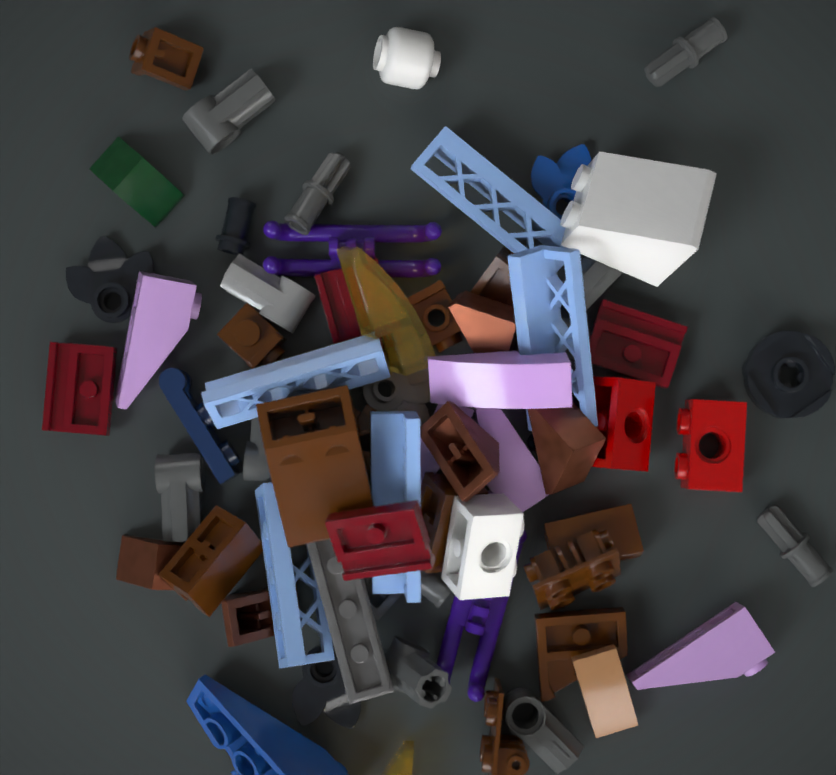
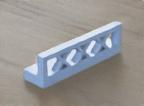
M445 126L412 164L411 170L511 252L517 253L533 248V239H537L546 246L564 247L561 246L565 227L560 225L561 219L448 127ZM435 156L454 171L456 175L438 176L426 164ZM457 183L458 191H456L449 184ZM464 183L470 184L486 197L491 204L473 205L465 198ZM499 211H503L525 229V232L508 233L500 227ZM483 212H492V219ZM518 240H526L527 248ZM555 260L556 273L564 265V261Z
M539 245L508 255L519 354L563 353L568 349L575 358L576 367L575 371L571 369L572 392L580 403V410L597 427L598 418L580 249ZM555 260L564 261L566 276L564 283L556 273ZM562 304L570 314L571 326L569 328L561 318L560 307ZM526 409L528 430L532 431L528 409Z
M373 332L205 383L206 391L201 392L203 404L216 428L220 429L257 418L256 404L348 385L350 390L390 378L391 376L378 332Z
M416 411L370 412V477L374 506L418 500L420 506V418ZM421 570L371 577L372 594L404 593L407 603H421Z
M262 483L255 490L279 669L335 660L332 637L308 547V557L298 569L292 564L291 551L287 546L273 483ZM308 566L310 568L311 578L308 577L305 573H303ZM298 579L313 589L314 601L305 613L298 607L295 586ZM315 609H316L317 623H316L313 619L310 618V616L313 614V612L315 611ZM305 623L319 633L322 653L305 655L302 627Z

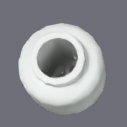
M393 27L386 36L380 35L378 37L373 56V69L379 71L381 80L386 84L410 89H421L429 77L435 78L437 76L441 62L440 51H435L434 41L430 34L402 27Z

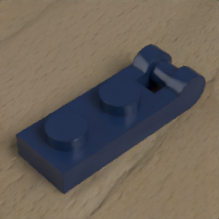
M177 368L164 370L159 377V386L218 482L223 484L239 475L240 472L236 464L241 462L240 457L228 439L223 442L220 441L212 428L215 424L203 402L197 404L190 393L192 387L191 376L186 371Z

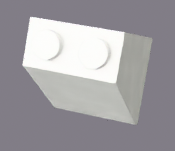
M599 151L588 166L582 164L578 168L573 178L571 189L575 190L576 194L574 201H570L561 219L560 225L565 227L561 246L580 249V254L658 287L699 249L717 173L708 169Z

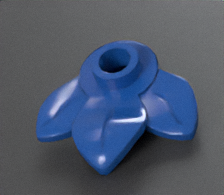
M580 144L566 151L558 159L557 163L540 155L533 164L531 170L532 187L541 197L542 205L559 219H562L563 215H560L556 210L557 201L564 200L568 204L570 201H574L576 191L571 189L573 178L582 164L588 166L592 161L585 144Z

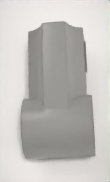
M240 254L230 264L220 284V287L227 290L226 292L260 310V315L292 334L315 298L313 293L284 276L279 278L274 274H269L264 268Z

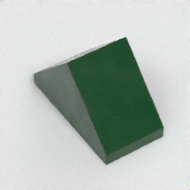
M117 137L89 168L113 192L155 228L185 196L120 137Z

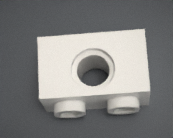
M504 493L475 495L468 502H462L459 496H454L441 579L459 600L503 597L510 594L512 578L515 577L517 572L516 554L519 537L524 532V513Z

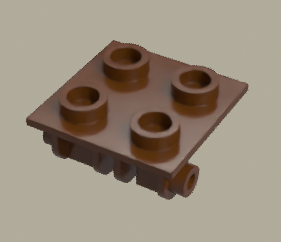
M594 529L575 538L585 560L583 563L571 540L567 541L568 548L577 565L569 568L560 547H554L563 567V572H560L551 550L529 558L531 563L524 565L523 568L530 583L539 580L532 587L540 610L550 607L551 610L561 609L574 602V595L588 589H591L592 592H599L616 582L615 577L621 575L619 551L617 548L607 551L608 548L614 545L606 529L601 532Z
M495 678L494 690L485 691L484 717H486V726H490V735L481 736V771L488 772V775H525L529 769L530 761L523 741L515 735L500 734L504 692L500 680Z

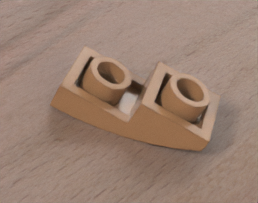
M608 645L571 657L595 738L638 726L615 645Z

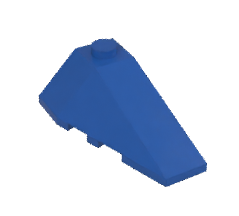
M203 675L198 679L186 700L214 747L225 749L232 759V764L235 768L230 772L232 775H349L346 768L336 761L324 748L207 675Z

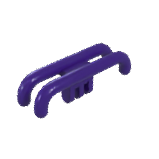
M271 220L266 222L263 227L264 234L268 238L295 242H329V256L331 259H284L269 256L263 261V268L267 273L277 276L315 277V274L319 272L322 273L341 266L375 258V242H429L438 239L441 236L442 229L436 222H429L425 225L313 224L309 234L302 235L294 231L286 223H278ZM433 257L427 260H378L382 277L390 278L431 277L437 275L442 267L441 262Z
M525 530L522 536L519 537L516 554L517 565L523 544L527 539ZM454 595L436 665L448 673L450 684L464 627L467 632L480 635L467 688V695L474 702L481 701L485 696L486 682L509 596L459 600Z

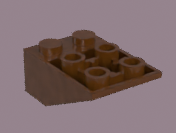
M348 385L256 404L264 450L288 548L330 539L325 525L329 513L374 507L354 404Z

